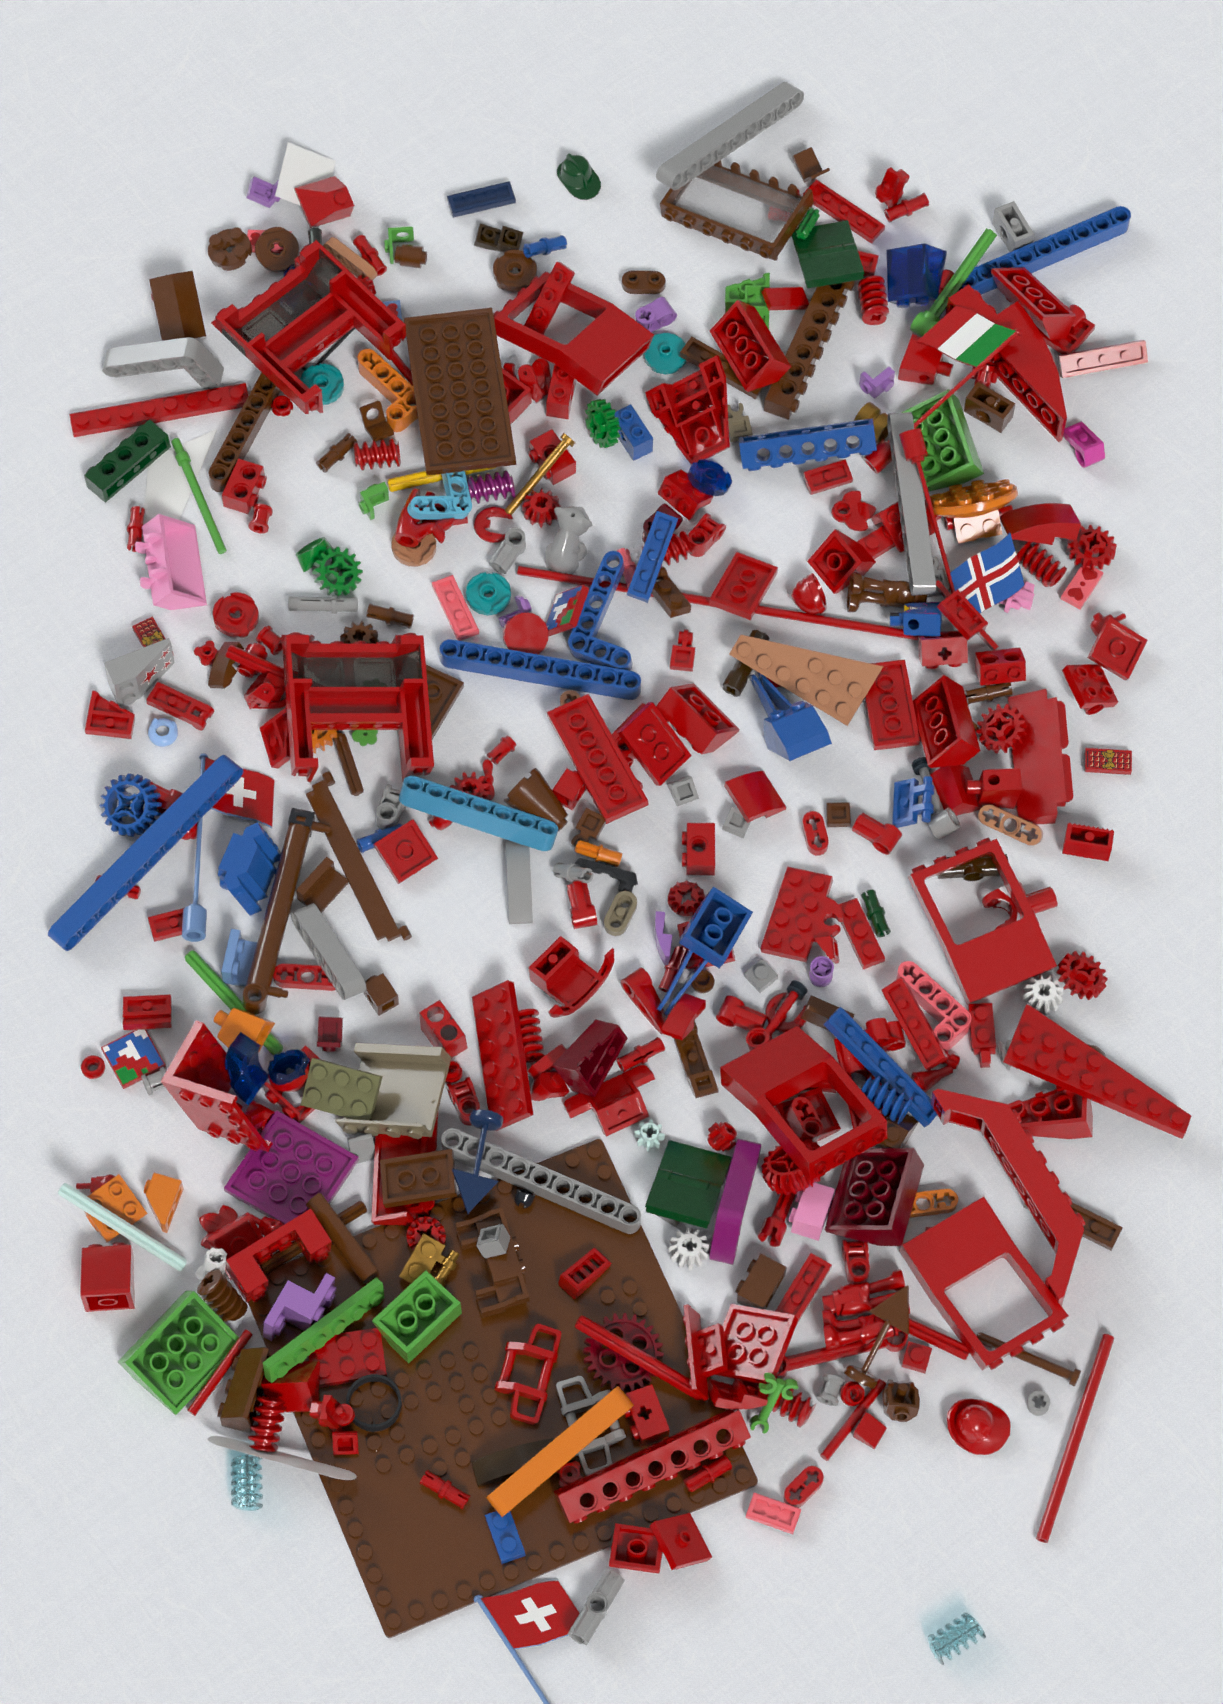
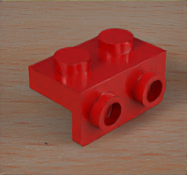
M682 469L665 476L658 490V495L688 520L694 517L697 509L710 504L713 496L706 488L699 485Z

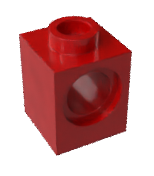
M566 768L552 791L561 805L573 811L587 788L577 771H571Z

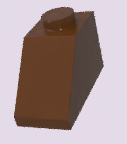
M907 1114L900 1124H898L899 1118L895 1121L889 1118L887 1120V1139L876 1144L875 1148H904L919 1122Z

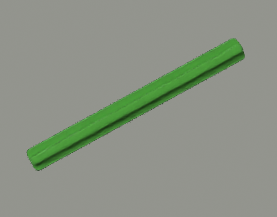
M192 950L185 955V961L230 1010L233 1008L244 1010L243 1002L196 951ZM270 1032L263 1045L273 1056H277L283 1051V1045Z

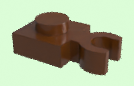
M588 808L585 809L575 827L580 834L573 837L571 841L573 847L576 846L579 840L590 843V838L598 839L606 824L601 814Z

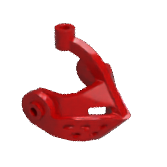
M538 358L532 366L529 364L520 366L518 369L519 381L532 389V399L538 403L549 392L552 378L549 363L543 358ZM504 363L503 369L517 378L515 375V364Z
M262 673L244 694V699L249 709H276L286 706V697L280 701L271 702L276 692L275 686L270 682H263L266 675Z

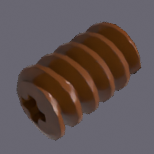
M219 1269L207 1273L197 1287V1293L202 1296L208 1306L224 1322L228 1320L236 1321L245 1315L248 1308L247 1303L243 1301L241 1295L237 1293V1290L232 1287L231 1283L227 1281Z

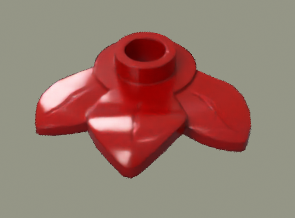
M850 491L844 495L842 501H838L833 505L831 513L836 521L845 523L849 529L865 531L868 529L866 521L875 514L876 507L862 502L860 491Z
M222 1205L219 1214H204L199 1218L203 1229L208 1233L206 1236L237 1219L238 1214L233 1208ZM205 1236L201 1241V1246L210 1250L211 1246Z

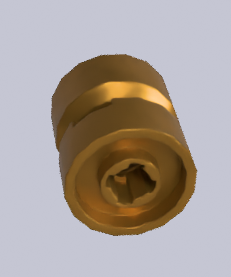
M868 402L857 413L854 421L873 418L876 442L879 443L889 435L887 425L888 414H881V410L877 406Z

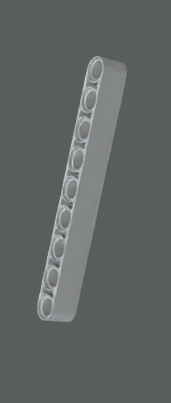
M788 82L781 83L663 163L657 170L656 179L673 190L681 188L798 108L803 102L804 92Z
M911 412L889 413L887 425L911 595L935 594L936 579L923 487L917 465L911 464V461H906L899 437L900 433L914 429L913 416Z
M454 1128L444 1131L441 1137L442 1150L452 1149L455 1160L474 1168L476 1155H470L468 1152L472 1149L478 1150L479 1138ZM449 1140L458 1141V1144L455 1146H449L446 1143ZM485 1141L480 1171L624 1233L633 1234L639 1230L641 1211L638 1207ZM493 1159L503 1161L500 1165H493L491 1163ZM521 1168L525 1172L517 1175L513 1173V1170ZM538 1178H544L547 1180V1182L544 1184H537L535 1180ZM565 1187L569 1189V1192L561 1194L557 1190ZM582 1197H589L591 1202L585 1204L579 1200ZM609 1206L614 1210L611 1213H605L601 1209ZM633 1216L636 1221L628 1223L624 1218Z

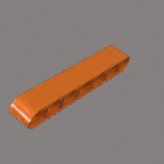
M617 1386L490 1493L486 1499L501 1517L505 1516L630 1410L634 1404L621 1388Z

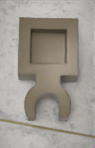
M739 403L738 411H732L731 406L728 405L730 442L739 441V437L753 435L749 416H743L744 407L742 403Z

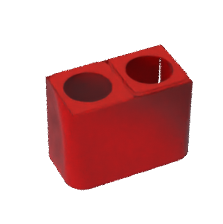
M440 1000L419 1012L421 1030L433 1047H443L451 1056V1059L468 1049L464 1032ZM436 1014L444 1015L443 1019L439 1022L429 1020V1018ZM446 1025H452L457 1032L456 1038L453 1040L443 1039L440 1034L441 1029Z

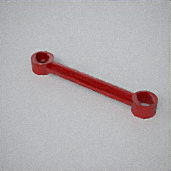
M899 1331L904 1336L902 1343L899 1345L889 1343L887 1338L883 1339L879 1349L886 1348L892 1352L903 1350L907 1344L908 1334ZM862 1340L836 1349L827 1350L826 1347L784 1356L782 1362L785 1366H783V1372L777 1374V1378L783 1379L787 1372L870 1352L876 1340L866 1345Z

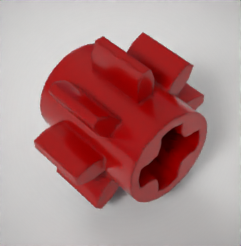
M988 363L971 377V379H975L974 385L979 382L990 388L991 383L996 384L998 372L994 371L995 366Z
M715 1122L708 1129L710 1134L707 1141L714 1150L729 1151L736 1145L734 1140L736 1139L737 1132L728 1122H720L719 1124Z

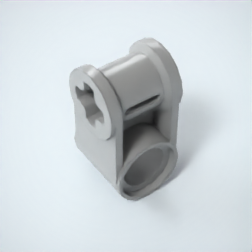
M389 784L386 785L376 810L377 826L381 830L397 825L403 811L406 809V806L399 801L400 790L392 788ZM389 815L391 818L386 819L383 816Z

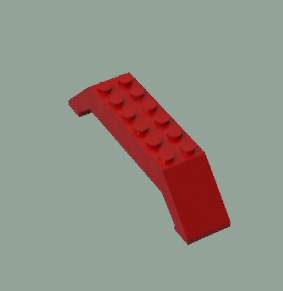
M942 1089L932 1091L931 1106L942 1124L945 1125L949 1122L980 1131L1020 1197L1026 1203L1028 1210L1056 1254L1052 1275L1046 1278L1045 1285L1062 1306L1084 1232L1083 1226H1085V1222L1079 1212L1075 1213L1070 1206L1072 1205L1071 1198L1067 1192L1062 1193L1060 1190L1058 1177L1054 1171L1049 1172L1045 1165L1047 1160L1040 1150L1036 1151L1032 1144L1034 1139L1028 1130L1024 1131L1020 1125L1022 1120L1015 1109L1011 1110L1009 1105Z

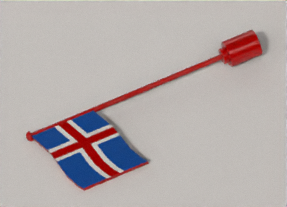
M921 428L900 433L899 437L906 461H911V464H916L951 593L958 589L980 614L1012 597L1025 584L1011 533L996 545L970 557L950 572L921 462L925 461L924 457L928 456Z

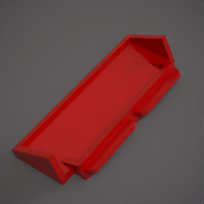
M1042 689L1011 696L1007 699V704L1011 708L1017 707L1019 713L1024 715V720L1028 727L1024 728L1027 735L1020 737L1023 743H1015V750L1011 748L1013 769L1021 768L1022 791L1016 803L1017 816L1031 823L1055 824L1058 814L1057 807H1065L1066 802H1071L1074 796L1070 757L1067 754H1062V749L1067 748L1069 743L1066 709L1064 702L1057 701V697L1047 699V690Z
M438 1113L432 1137L422 1136V1138L416 1139L407 1135L391 1137L387 1134H378V1136H375L371 1222L374 1225L410 1226L414 1220L418 1219V1215H429V1210L434 1207L435 1200L385 1208L383 1205L380 1160L436 1151Z

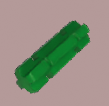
M810 208L796 230V237L798 239L802 238L805 240L820 217L817 208Z

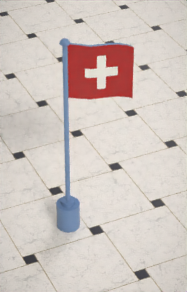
M205 753L199 756L201 760L200 776L215 762V760L208 758V755ZM243 769V774L238 782L211 809L225 815L256 821L272 828L274 779L259 772ZM203 817L198 821L193 904L183 909L182 937L191 942L202 941L206 937L207 910L198 904Z
M559 1581L537 1583L504 1595L485 1598L482 1595H476L474 1602H478L542 1702L550 1704L515 1649L539 1646L568 1636V1632L580 1613Z

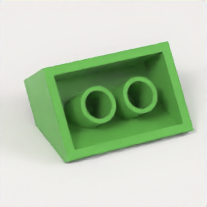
M425 1270L379 1313L372 1322L389 1345L406 1362L410 1363L462 1314L461 1303Z

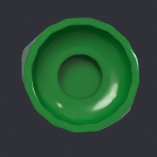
M325 537L312 541L296 553L303 572L315 566L314 562L320 560L318 556L321 553L326 554L325 551L328 548H331L334 552V548Z

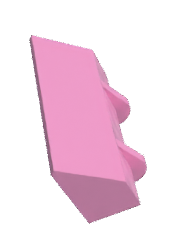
M158 514L142 526L144 542L135 543V550L138 553L146 554L145 563L148 566L149 578H140V586L144 589H151L154 606L168 610L207 605L195 525Z

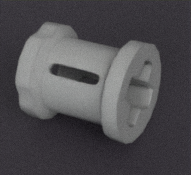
M164 1067L151 1075L141 1076L148 1095H152L153 1091L164 1087L161 1083V1079L166 1073Z
M824 1374V1384L821 1393L817 1395L816 1399L823 1404L837 1406L840 1387L845 1382L836 1375Z

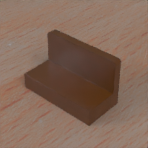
M326 857L296 889L297 900L305 906L314 903L322 913L348 885V879L337 872L334 867V861Z
M811 995L801 1019L828 1030L823 1024L839 1007ZM846 1011L852 1018L855 1014Z

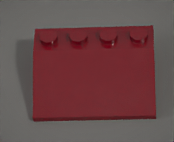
M869 1148L862 1154H858L844 1162L824 1230L827 1233L877 1246H902L924 1168V1163L914 1148Z

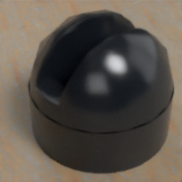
M517 1189L514 1202L518 1207L520 1202L524 1203L523 1209L528 1208L532 1205L535 1194L523 1189Z

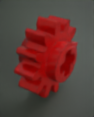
M463 772V779L460 780L455 777V785H450V788L468 794V791H471V795L486 800L491 798L488 792L490 784L485 783L484 776L476 779L475 772L471 774V777H467V774Z

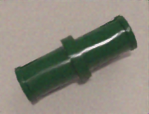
M867 890L868 896H866L865 892L861 894L868 911L866 913L867 918L871 920L876 936L885 937L884 931L887 935L891 932L884 916L886 912L880 906L876 891Z

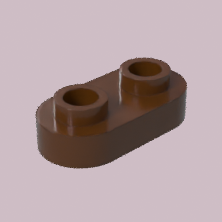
M631 270L622 276V288L630 294H659L665 289V276L658 271Z

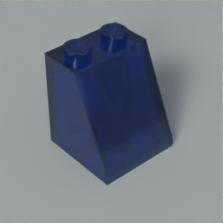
M925 243L886 250L888 302L896 304L898 308L910 307L911 303L926 305L929 304L930 300L938 299L947 251Z

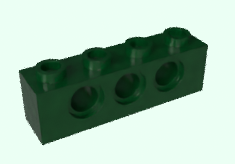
M151 420L140 425L130 437L122 440L117 448L107 453L98 464L87 470L84 475L87 488L106 503L171 448L168 434Z

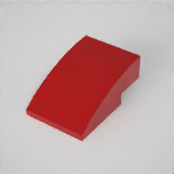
M1034 504L1000 515V521L1007 535L1011 533L1012 539L1053 545L1055 537L1077 540L1081 527V522L1070 504Z

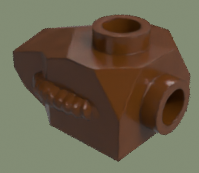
M888 1379L887 1387L882 1393L884 1414L891 1420L907 1422L916 1417L919 1411L920 1397L914 1382L899 1384Z

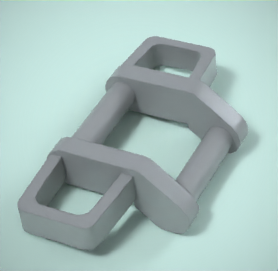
M576 1376L556 1384V1390L562 1406L561 1412L566 1417L569 1427L577 1421L575 1414L590 1410L611 1392L610 1390H605L592 1396L582 1376ZM579 1384L587 1399L567 1405L562 1389ZM618 1420L610 1426L611 1433L593 1440L576 1455L579 1457L585 1476L612 1464L609 1447L626 1438L624 1429L620 1428ZM604 1449L607 1464L595 1469H589L584 1454Z

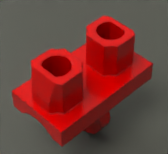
M892 167L888 168L881 185L876 187V198L879 202L886 203L888 208L897 205L898 200L902 198L904 193V185L908 182L910 176L903 169L895 171Z
M324 1395L323 1401H312L310 1416L317 1418L322 1427H329L333 1432L343 1431L342 1426L349 1425L355 1417V1412L350 1405L340 1404L331 1395Z

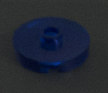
M703 459L698 460V463H692L687 474L691 484L707 495L722 496L729 491L732 484L729 472L725 473L723 471L724 467L711 460Z

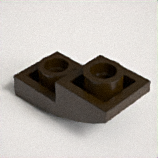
M480 223L474 246L500 252L519 250L524 232L502 226L500 230Z

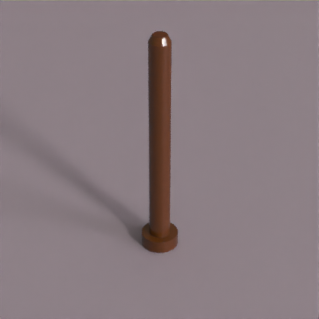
M982 1332L977 1334L981 1343L995 1349L1006 1343ZM1025 1350L1015 1356L1020 1360L1070 1380L1069 1384L1074 1387L1081 1374L1079 1369L1069 1370Z

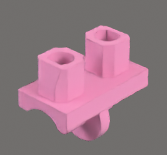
M1026 581L1021 590L1012 597L1000 602L1005 605L1004 612L1009 613L1011 608L1019 610L1020 607L1030 610L1035 595L1033 593L1035 585Z

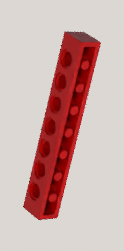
M728 1409L553 1492L564 1518L569 1523L573 1522L576 1524L588 1518L587 1515L594 1511L600 1513L609 1509L610 1504L618 1500L619 1502H624L632 1498L633 1493L639 1490L647 1491L656 1486L655 1483L662 1479L668 1481L677 1477L678 1472L686 1468L687 1470H692L700 1466V1462L707 1458L710 1460L723 1455L724 1450L730 1447L736 1449L745 1445V1440L750 1439L751 1436L740 1410ZM721 1429H725V1438L721 1441H717V1432ZM697 1440H703L704 1442L703 1448L700 1451H694V1443ZM676 1450H680V1459L676 1462H672V1453ZM653 1461H658V1469L653 1473H649V1464ZM634 1471L636 1473L635 1480L632 1483H626V1475ZM608 1482H612L613 1490L608 1494H604L603 1486ZM584 1493H590V1501L584 1505L580 1504V1497Z

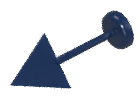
M473 1110L470 1113V1123L474 1127L481 1129L473 1174L452 1168L467 1214L499 1182L479 1176L487 1131L500 1129L504 1119L500 1114L489 1110Z

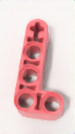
M911 961L901 963L898 967L896 980L902 977L917 1003L939 1023L934 1029V1033L937 1038L940 1035L948 1037L949 1040L942 1041L939 1038L938 1040L943 1049L949 1051L968 1033L971 1014L917 964ZM920 989H928L930 993L924 994L920 992ZM938 1004H944V1005H946L948 1008L942 1010V1009H939V1008L937 1007V1005H938ZM962 1020L965 1024L957 1025L954 1021Z

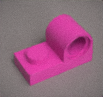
M1082 421L1065 428L1063 437L1074 447L1077 461L1081 467L1085 468L1105 459L1104 442Z

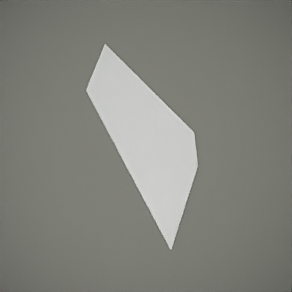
M217 429L182 444L184 451L189 454L191 459L190 465L196 479ZM174 448L167 450L148 467L143 525L158 514L180 520L192 490L182 467L176 461Z

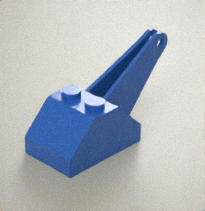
M757 672V677L754 674L750 675L752 686L757 692L768 718L764 719V739L768 750L792 761L832 744L828 730L813 705L804 701L791 704L764 675Z
M714 886L712 887L680 937L679 943L689 950L657 1010L661 1011L669 999L693 952L703 959L673 997L664 1012L666 1016L708 962L719 969L721 968L753 911Z

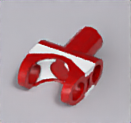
M1019 882L1034 914L1057 907V898L1051 887L1026 894L1022 883ZM1005 886L988 893L982 898L981 901L985 908H1002L1010 915V918L1005 923L996 927L995 930L1020 920V915Z

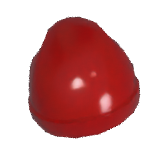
M813 573L807 575V577L796 584L791 597L798 608L808 614H821L827 609L825 594Z

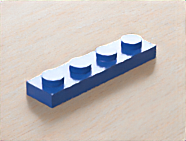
M659 511L656 512L627 596L648 603L678 518Z

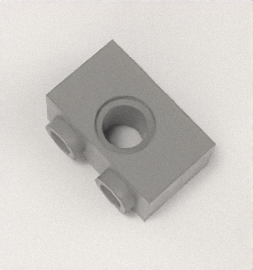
M1015 201L995 208L992 224L1009 252L1033 243L1034 233Z

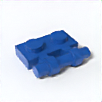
M925 776L922 785H919V781L915 778L894 782L892 825L900 828L917 824L918 815L921 814L922 822L931 821V814L934 812L932 795H934L935 788L932 785V777ZM923 795L922 803L918 804V797Z

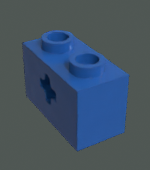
M630 404L616 411L614 415L619 418V426L621 428L618 430L620 434L618 439L631 459L635 461L653 452V437L633 406Z

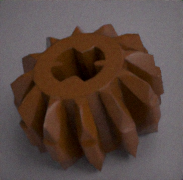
M352 621L351 628L345 626L344 634H341L340 641L344 642V644H353L361 640L367 644H376L379 642L378 632L373 630L371 624L364 626V622L361 621L359 625H356Z

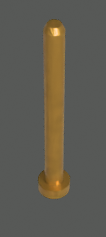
M565 433L560 436L562 441L505 508L507 514L512 515L526 495L530 494L569 445L573 447L576 442Z

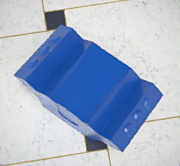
M258 822L246 827L243 835L233 833L218 867L220 887L229 890L249 916L262 911L258 901L268 897V887L277 871L274 863L278 862L281 856L278 846Z

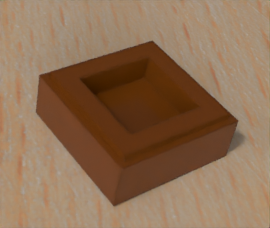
M850 802L826 803L827 827L851 826Z

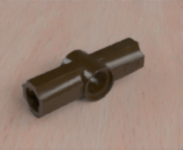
M989 855L982 856L937 875L938 879L963 878L965 881H978L985 876H1000Z

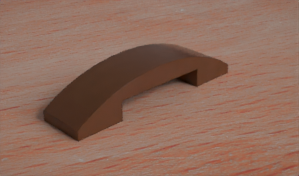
M694 1020V1029L682 1041L674 1038V1042L687 1081L696 1099L718 1093L719 1090L713 1072L709 1068Z

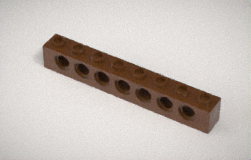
M855 281L816 288L785 355L792 367L778 382L771 385L765 398V412L787 420L790 419L792 412H797L800 404L798 399L800 395L804 396L807 390L808 383L806 381L808 377L812 378L814 375L816 359H821L824 351L822 346L824 342H829L832 334L830 329L832 325L836 326L840 316L838 311L840 307H845L848 298L846 294L848 290L852 291Z

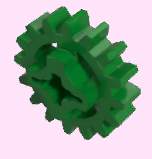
M606 399L591 401V403L587 404L588 409L585 410L588 415L585 418L586 428L591 431L590 437L594 438L595 444L599 443L600 448L614 446V444L618 443L617 438L620 437L618 430L621 429L619 418L614 415L615 409L611 408L610 402L606 403Z
M336 547L334 552L331 548H328L325 551L326 554L321 553L318 556L320 560L314 562V565L318 567L312 571V574L318 575L314 582L322 584L319 588L320 590L328 589L327 595L335 592L337 597L341 593L346 596L350 593V590L354 591L357 588L356 584H359L362 580L358 575H361L363 570L357 569L361 562H355L353 559L356 554L354 553L349 556L347 548L343 552H340L339 547ZM332 559L331 565L324 566L327 560ZM349 577H351L349 583L346 584V585H343V583L345 582V579H348Z

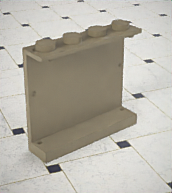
M356 1043L353 1052L361 1059L359 1070L383 1077L372 1121L354 1120L345 1117L343 1119L336 1118L335 1122L343 1129V1132L350 1135H356L357 1133H370L372 1136L387 1134L391 1137L407 1135L416 1139H420L422 1136L432 1137L451 1056L443 1047Z

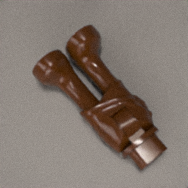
M852 573L847 592V612H856L861 603L880 604L881 607L904 608V604L926 602L927 595H911L910 585L907 581H890L886 579L880 581L864 577L859 573ZM867 590L883 591V593L872 592Z

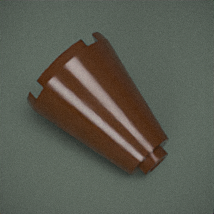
M534 768L529 772L531 776L528 779L524 777L509 792L508 798L504 799V802L514 809L554 822L558 826L559 832L568 823L566 820L568 814L541 772Z

